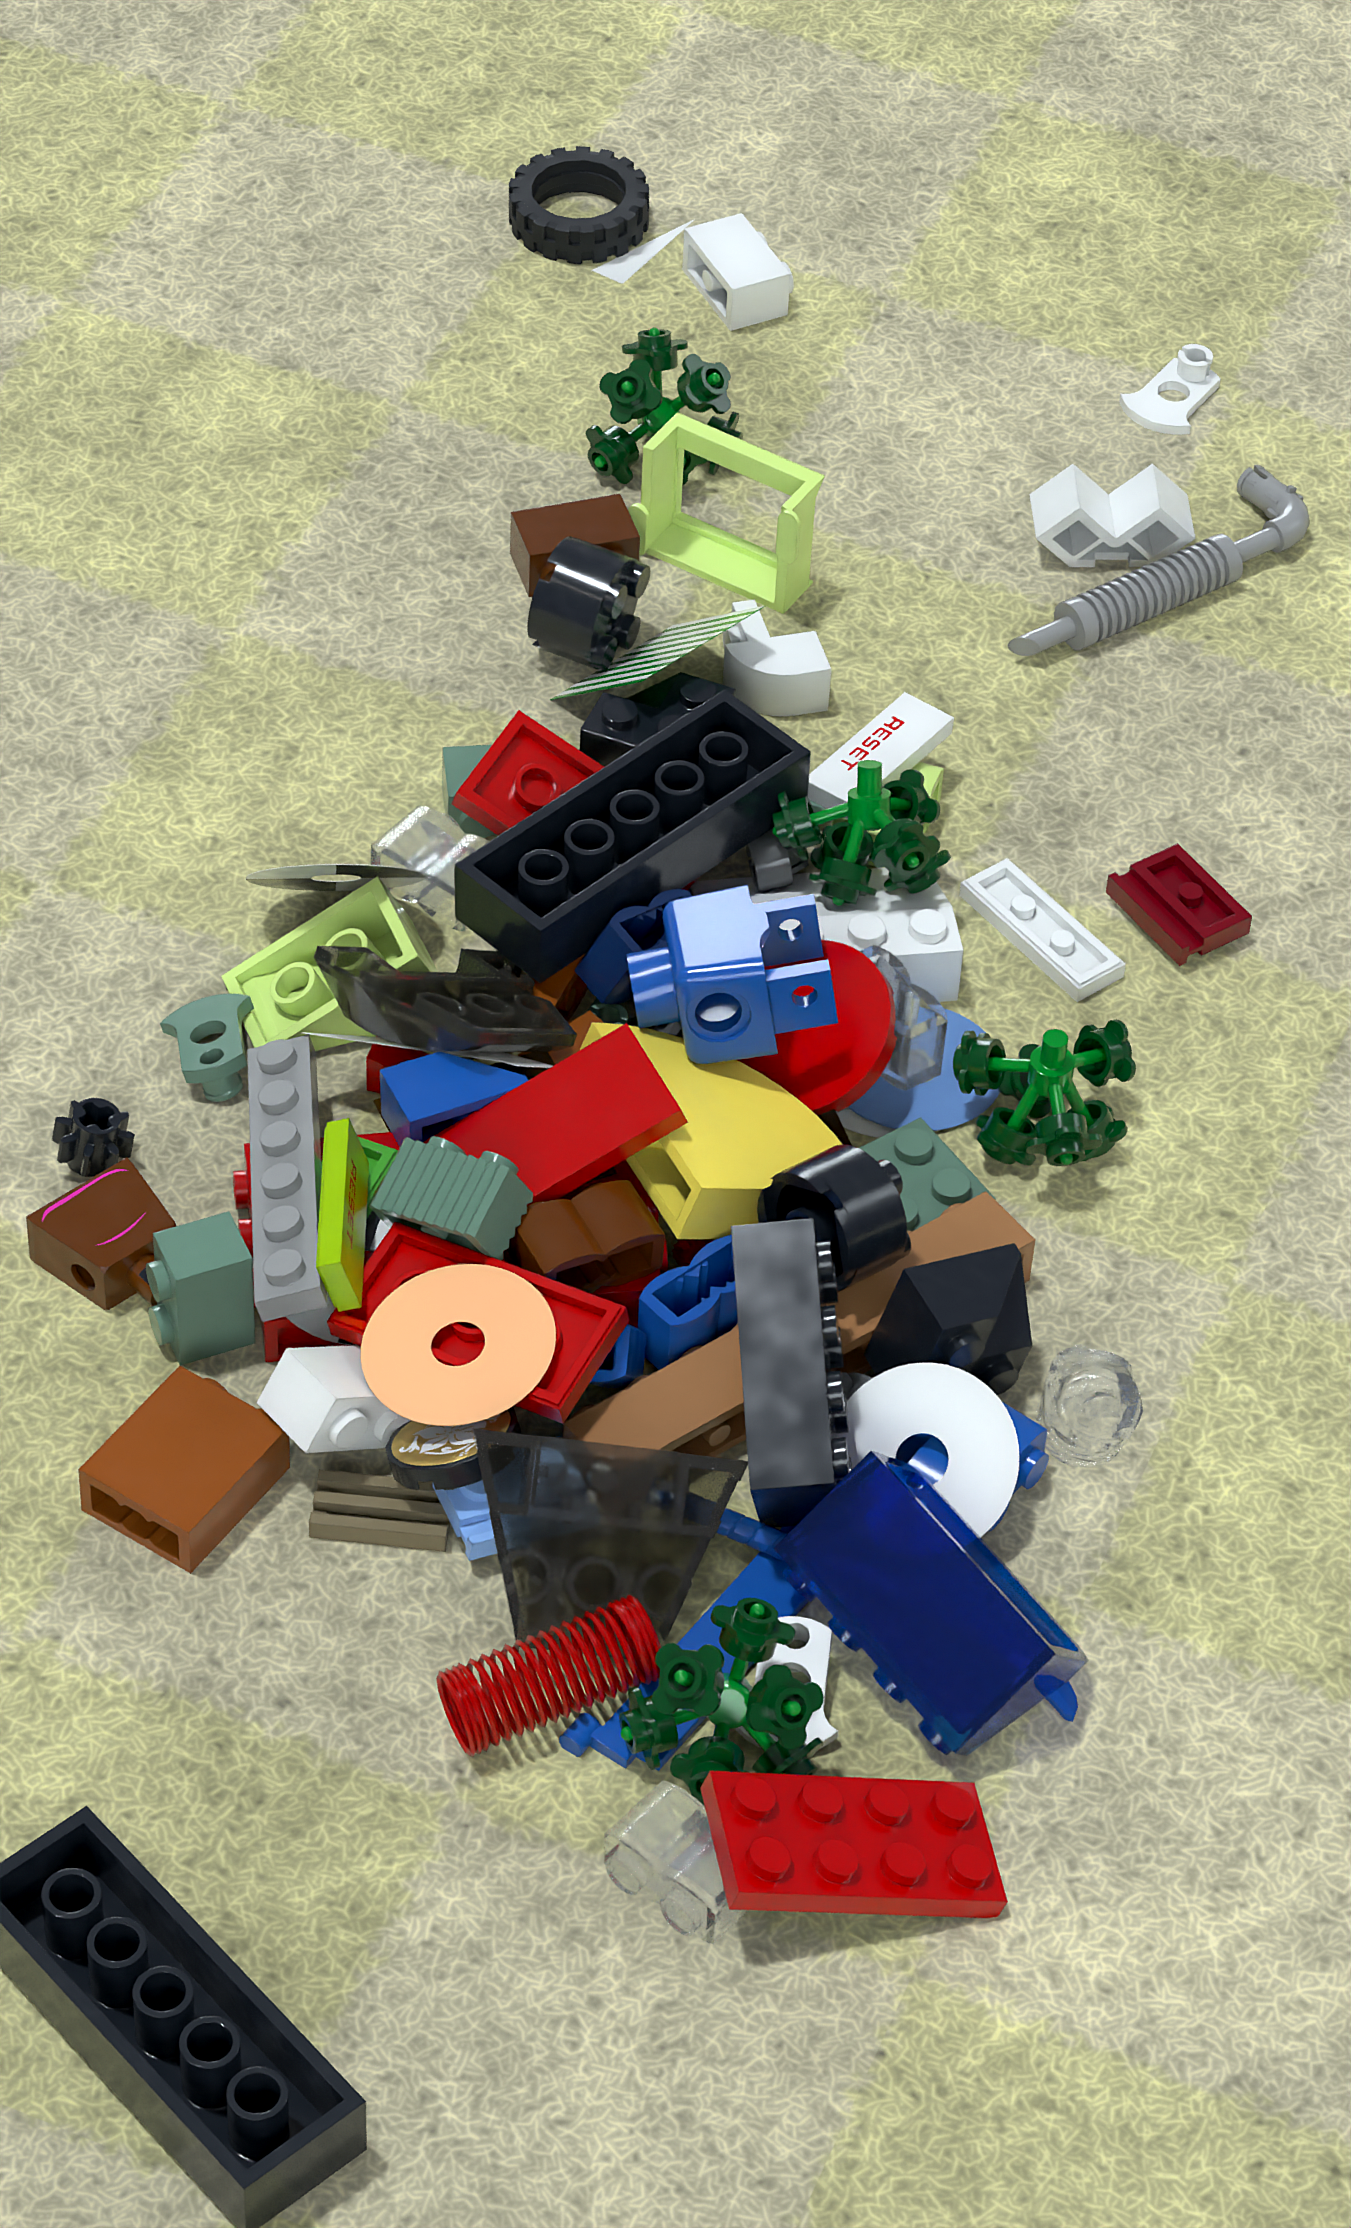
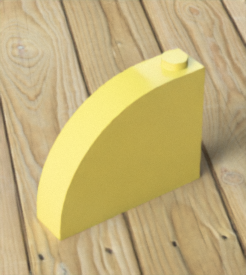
M592 1022L580 1050L624 1024ZM629 1025L688 1121L685 1125L626 1159L677 1239H719L732 1235L731 1226L758 1223V1198L761 1191L771 1185L773 1179L770 1178L833 1146L843 1145L826 1124L806 1105L758 1071L738 1060L696 1064L687 1056L683 1038L648 1028Z

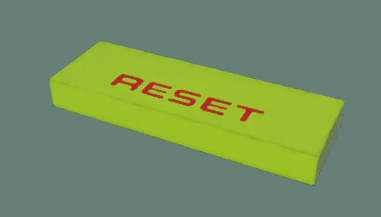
M349 1118L327 1122V1127L324 1129L316 1269L334 1307H337L339 1312L362 1307L369 1161Z

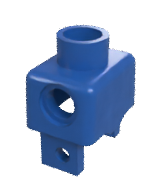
M747 884L670 901L663 910L662 918L667 947L626 954L639 1028L681 1022L685 1051L689 1059L696 1064L778 1054L775 1034L838 1023L828 959L769 970L764 969L767 966L824 957L814 894L753 904ZM789 919L800 922L799 926L792 930L779 928L781 923ZM808 985L814 988L813 992L806 996L793 994L794 990L800 986Z

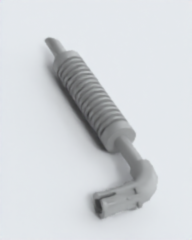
M1254 465V471L1249 467L1238 480L1237 492L1241 497L1261 509L1265 516L1271 519L1264 523L1262 530L1235 542L1224 534L1213 535L1202 542H1197L1158 561L1151 562L1149 565L1142 566L1140 569H1135L1131 573H1126L1094 589L1087 590L1085 593L1078 594L1076 597L1062 601L1055 607L1053 622L1012 639L1008 643V649L1017 655L1032 656L1062 642H1066L1074 651H1079L1114 634L1121 633L1123 630L1130 629L1132 626L1139 625L1141 622L1148 621L1150 618L1157 617L1159 614L1166 613L1168 610L1175 609L1178 606L1236 582L1242 576L1243 562L1271 550L1275 553H1280L1303 539L1310 524L1308 508L1303 502V496L1296 493V487L1292 485L1286 486L1261 465Z

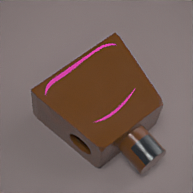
M127 1157L26 1216L29 1257L35 1264L103 1310H110L136 1293L151 1306L157 1305L146 1274V1264L154 1261L153 1233L176 1227V1223Z

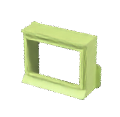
M677 412L643 446L641 504L634 503L628 508L629 514L640 535L639 555L642 556L647 553L748 599H755L757 603L784 614L813 583L809 576L815 502L825 475ZM684 450L791 496L781 506V513L778 516L776 553L681 512Z

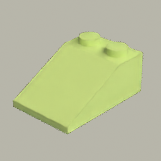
M378 876L221 976L229 994L248 995L252 1000L254 1009L243 1018L242 1022L254 1048L278 1039L288 1040L308 1035L302 1032L375 1037L379 1030L385 1033L396 1032L451 998L411 918ZM309 1034L315 1051L355 1042Z

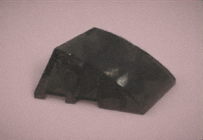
M317 946L314 959L343 1015L359 1027L389 1042L426 1051L553 1052L573 1046L577 1037V1033L551 1001L531 994L535 981L525 974H521L520 978H518L513 971L515 964L499 951L463 950L456 972L398 971L367 947Z
M472 1428L515 1641L518 1639L525 1642L528 1634L536 1638L540 1630L548 1633L551 1625L559 1628L563 1620L571 1624L574 1616L582 1619L586 1611L594 1614L597 1607L606 1609L609 1602L613 1603L615 1599L620 1601L621 1597L626 1598L629 1594L637 1598L644 1607L657 1634L660 1646H664L693 1584L694 1574L711 1538H714L721 1524L720 1519L737 1482L741 1481L748 1461L655 1448ZM600 1613V1621L606 1628L605 1617ZM588 1618V1625L595 1633L593 1621ZM577 1622V1630L584 1639L582 1627ZM565 1627V1634L572 1643L570 1631ZM554 1632V1640L561 1649L559 1637ZM616 1636L617 1643H618L619 1649H620V1651H621L622 1657H623V1659H626V1656H625V1654H624V1652H623V1649H622V1647H621V1645H620V1642H619V1640H618V1638H617V1636ZM542 1637V1644L546 1650H549L547 1641ZM531 1642V1648L536 1649V1646ZM605 1642L606 1649H607V1652H608V1654H609V1657H612V1654H611V1652H610V1650H609V1648H608V1646H607V1644H606V1642Z

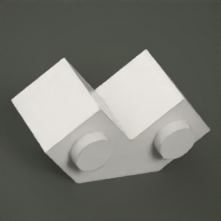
M1074 464L1029 494L1036 539L1069 567H1095V560H1128L1129 567H1142L1177 552L1195 539L1188 495L1153 464L1110 494H1107Z

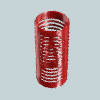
M628 1594L626 1598L621 1597L620 1601L615 1599L613 1603L609 1602L606 1609L597 1607L594 1614L586 1611L582 1619L574 1616L571 1624L563 1620L559 1628L551 1625L548 1633L540 1630L536 1638L528 1634L525 1642L517 1639L513 1647L505 1644L501 1652L493 1649L490 1657L481 1654L478 1661L470 1658L466 1666L458 1663L457 1666L453 1665L451 1670L446 1668L445 1672L439 1671L436 1678L437 1688L444 1711L460 1746L466 1754L474 1757L475 1753L481 1754L482 1750L487 1752L490 1742L499 1747L501 1742L500 1734L503 1739L510 1742L513 1736L512 1730L517 1736L522 1738L524 1726L530 1732H534L536 1722L545 1728L548 1721L547 1716L551 1721L557 1723L559 1712L562 1716L568 1718L571 1708L580 1714L583 1707L582 1703L591 1709L594 1699L601 1704L604 1703L606 1695L615 1699L617 1689L626 1695L629 1685L631 1687H639L640 1681L647 1685L651 1681L656 1682L660 1678V1668L655 1662V1657L661 1646L644 1607L637 1598ZM600 1613L605 1617L606 1628L600 1621ZM588 1618L593 1621L595 1633L588 1625ZM577 1622L582 1627L584 1639L577 1630ZM565 1627L570 1631L572 1643L565 1634ZM554 1632L559 1637L561 1649L554 1640ZM616 1636L620 1642V1645L629 1663L633 1677L631 1676L624 1662V1659L622 1657L621 1651L617 1643ZM542 1637H544L548 1643L549 1653L542 1644ZM531 1642L536 1646L538 1659L531 1650ZM605 1642L617 1666L621 1681L619 1680L616 1671L612 1665V1662L606 1649ZM519 1646L525 1653L527 1665L519 1654ZM594 1648L601 1660L609 1685L601 1671V1668L599 1666L598 1660L594 1652ZM507 1651L513 1656L515 1669L508 1660ZM583 1654L589 1664L597 1689L591 1679V1676L589 1674V1671L583 1658ZM496 1656L502 1663L504 1676L496 1664ZM571 1658H572V1660H573V1662H574V1664H575V1666H576V1668H577V1671H578V1673H579V1676H580L581 1681H582L583 1686H584L585 1693H584V1691H583V1689H582V1686H581V1684H580V1682H579V1680H578V1677H577L576 1672H575V1669H574V1667H573ZM484 1660L490 1666L492 1680L485 1670ZM560 1664H561V1666H562V1668H563V1670H564V1672H565V1675H566L567 1680H568V1682H569V1685H570V1687H571L573 1696H572V1694H571V1692H570V1690H569V1688H568V1686H567V1683H566L565 1678H564V1675H563V1673H562ZM473 1666L479 1673L481 1686L473 1674ZM549 1670H550V1672H551V1674H552V1676H553V1679H554L555 1684H556V1686H557V1689H558V1691H559L561 1700H560V1698H559V1696H558V1694H557V1691H556V1689H555V1687H554V1684H553V1681H552V1679H551ZM538 1676H539V1678H540V1680H541V1683H542L543 1688H544V1690H545V1693H546V1695H547L549 1704H548L547 1699H546V1697H545V1695H544V1693H543V1690H542V1687H541V1685H540ZM528 1685H529V1687H530V1689H531V1692H532L533 1697H534V1699H535L536 1705H535V1703H534V1701H533V1699H532V1696H531V1693H530V1691H529ZM516 1689H517V1691H518V1693H519V1696H520L521 1701H522V1703H523L524 1709H523V1707H522V1705H521V1702H520V1700H519V1697H518V1694H517V1692H516Z

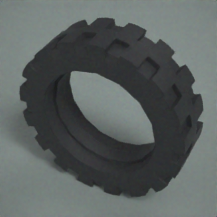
M576 146L574 151H566L565 147L552 149L550 155L544 156L540 153L530 158V164L527 166L521 164L515 171V179H510L509 224L512 225V233L515 238L523 240L524 247L533 253L535 251L542 253L544 258L557 261V259L567 260V263L582 264V261L592 260L593 263L605 262L608 256L615 255L618 258L628 253L630 245L636 247L643 240V232H647L649 226V184H646L644 172L641 169H634V162L624 156L618 159L614 157V152L601 149L600 152L590 151V147ZM585 192L601 195L615 202L618 206L608 213L591 218H569L555 215L543 209L540 204L548 198L560 194Z

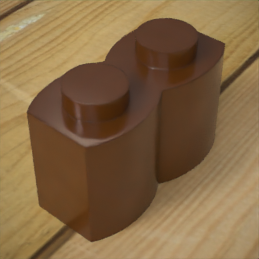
M615 1180L591 1184L571 1200L556 1199L528 1205L527 1213L521 1216V1225L515 1227V1236L509 1239L508 1251L518 1267L591 1294L602 1286H619L646 1277L662 1267L665 1234L629 1180Z

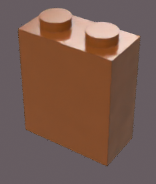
M179 1366L78 1469L81 1510L191 1574L290 1468L289 1436L262 1408L257 1409L228 1393L219 1382L211 1378H202Z

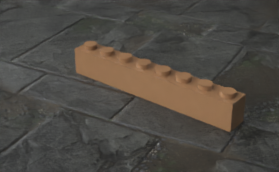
M986 1191L963 1204L956 1203L951 1205L938 1218L914 1231H907L911 1240L909 1255L898 1260L892 1266L838 1292L839 1303L826 1304V1306H836L838 1327L841 1329L844 1367L831 1368V1371H841V1374L842 1372L847 1374L853 1372L863 1374L872 1369L864 1356V1352L903 1269L1015 1243L1021 1252L1024 1281L1026 1283L1030 1280L1036 1239ZM738 1324L730 1332L708 1344L690 1348L677 1361L657 1372L635 1378L624 1390L596 1405L591 1404L582 1407L569 1420L563 1423V1442L587 1486L586 1490L609 1516L646 1496L654 1478L669 1483L746 1440Z

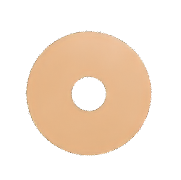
M459 1264L437 1268L405 1282L387 1296L377 1307L366 1326L362 1338L360 1356L362 1371L374 1395L387 1408L404 1418L435 1426H457L476 1423L494 1417L513 1407L524 1399L541 1381L555 1351V1321L552 1311L542 1294L531 1283L513 1272L481 1264ZM456 1322H467L477 1326L484 1334L485 1346L475 1360L461 1366H449L439 1362L434 1357L431 1344L434 1336L440 1329Z

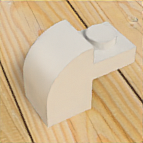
M755 599L733 602L732 612L758 606ZM758 610L723 632L725 652L723 685L735 688V697L755 712L769 716H795L828 711L831 667L816 631L770 637Z

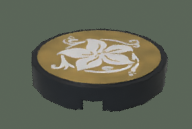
M511 1407L494 1417L466 1425L435 1426L410 1420L392 1433L385 1449L394 1480L406 1488L420 1490L418 1481H433L435 1490H453L479 1482L500 1471L511 1460L509 1450L512 1447L520 1449L524 1440L515 1409Z

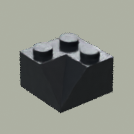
M680 672L628 698L603 692L580 728V751L605 767L724 689L733 696L736 694V689Z
M1015 1243L903 1269L864 1352V1356L875 1374L879 1375L892 1368L907 1364L938 1363L970 1373L986 1384L996 1395L1009 1390L1018 1380V1373L1032 1348L1022 1257Z

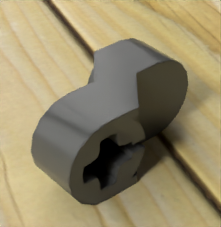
M773 828L746 845L747 856L751 857L748 863L752 880L758 892L792 885V875L809 866L808 860L801 861L795 848L793 849L791 846L784 849L779 838L773 834Z

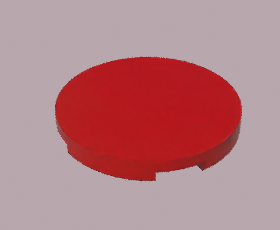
M821 940L824 957L764 967V969L769 970L828 959L838 1023L775 1034L778 1054L738 1059L741 1063L783 1087L816 1115L833 1109L840 1112L860 1099L875 1084L885 1070L897 1041V1037L894 1035L895 1004L893 994L895 993L889 981L862 952L849 945L830 940ZM808 985L800 986L794 990L793 994L806 996L812 993L814 988Z

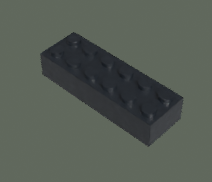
M724 689L455 863V918L538 983H542L584 955L617 912L631 906L647 907L658 894L667 890L684 888L773 828V813L782 811L778 799L779 793L786 792L789 801L808 797L811 751Z
M85 1806L0 1862V1967L237 2228H260L367 2150L366 2101L88 1806Z

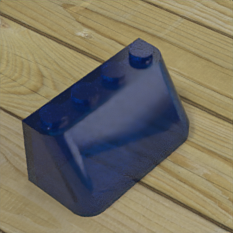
M871 1450L774 1547V1550L789 1565L783 1571L787 1581L807 1600L811 1602L816 1598L820 1600L833 1615L827 1622L832 1632L852 1651L858 1652L862 1648L878 1666L872 1673L877 1683L897 1702L903 1703L907 1699L924 1718L918 1724L920 1731L933 1746L945 1755H949L953 1751L955 1754L968 1756L1067 1683L1088 1662L1087 1656L1079 1645L944 1496L919 1471L901 1460Z

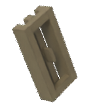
M319 1469L317 1491H315L313 1498V1512H311L309 1519V1538L446 1552L450 1521L432 1487L433 1481H418L420 1490L406 1488L394 1480V1477ZM328 1511L369 1515V1518L328 1514ZM396 1518H398V1519L428 1521V1522H436V1523H435V1525H433V1524L403 1522V1521H395V1520H396Z

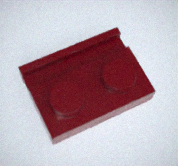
M1178 843L1131 864L1129 872L1119 876L1116 872L1108 875L1106 893L1179 966L1187 963L1188 956L1196 952L1202 956L1250 932L1252 915Z

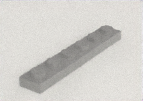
M309 1034L288 1040L278 1039L260 1047L247 1049L254 1303L262 1322L328 1306L327 1290L316 1269L322 1170L317 1060Z

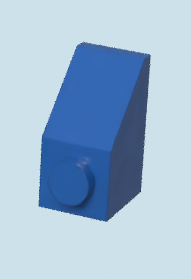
M439 1051L380 1070L381 1115L399 1147L406 1137L414 1141L424 1142L525 1083L528 1079L522 1074Z

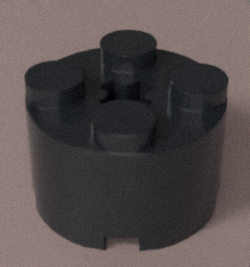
M568 536L555 547L547 561L557 565L550 582L539 578L534 590L528 615V637L536 640L532 645L588 667L605 671L611 665L618 647L629 650L637 638L641 620L640 617L634 615L638 599L643 595L648 585L651 572L650 567L638 562L634 558Z
M836 1145L777 1173L770 1178L773 1179L771 1185L763 1189L758 1198V1223L814 1219L818 1241L830 1240L833 1262H835L838 1292L892 1266L910 1253L911 1240L907 1232L905 1210L900 1198L903 1189L901 1175L890 1161L885 1159L876 1161L868 1153L857 1147Z

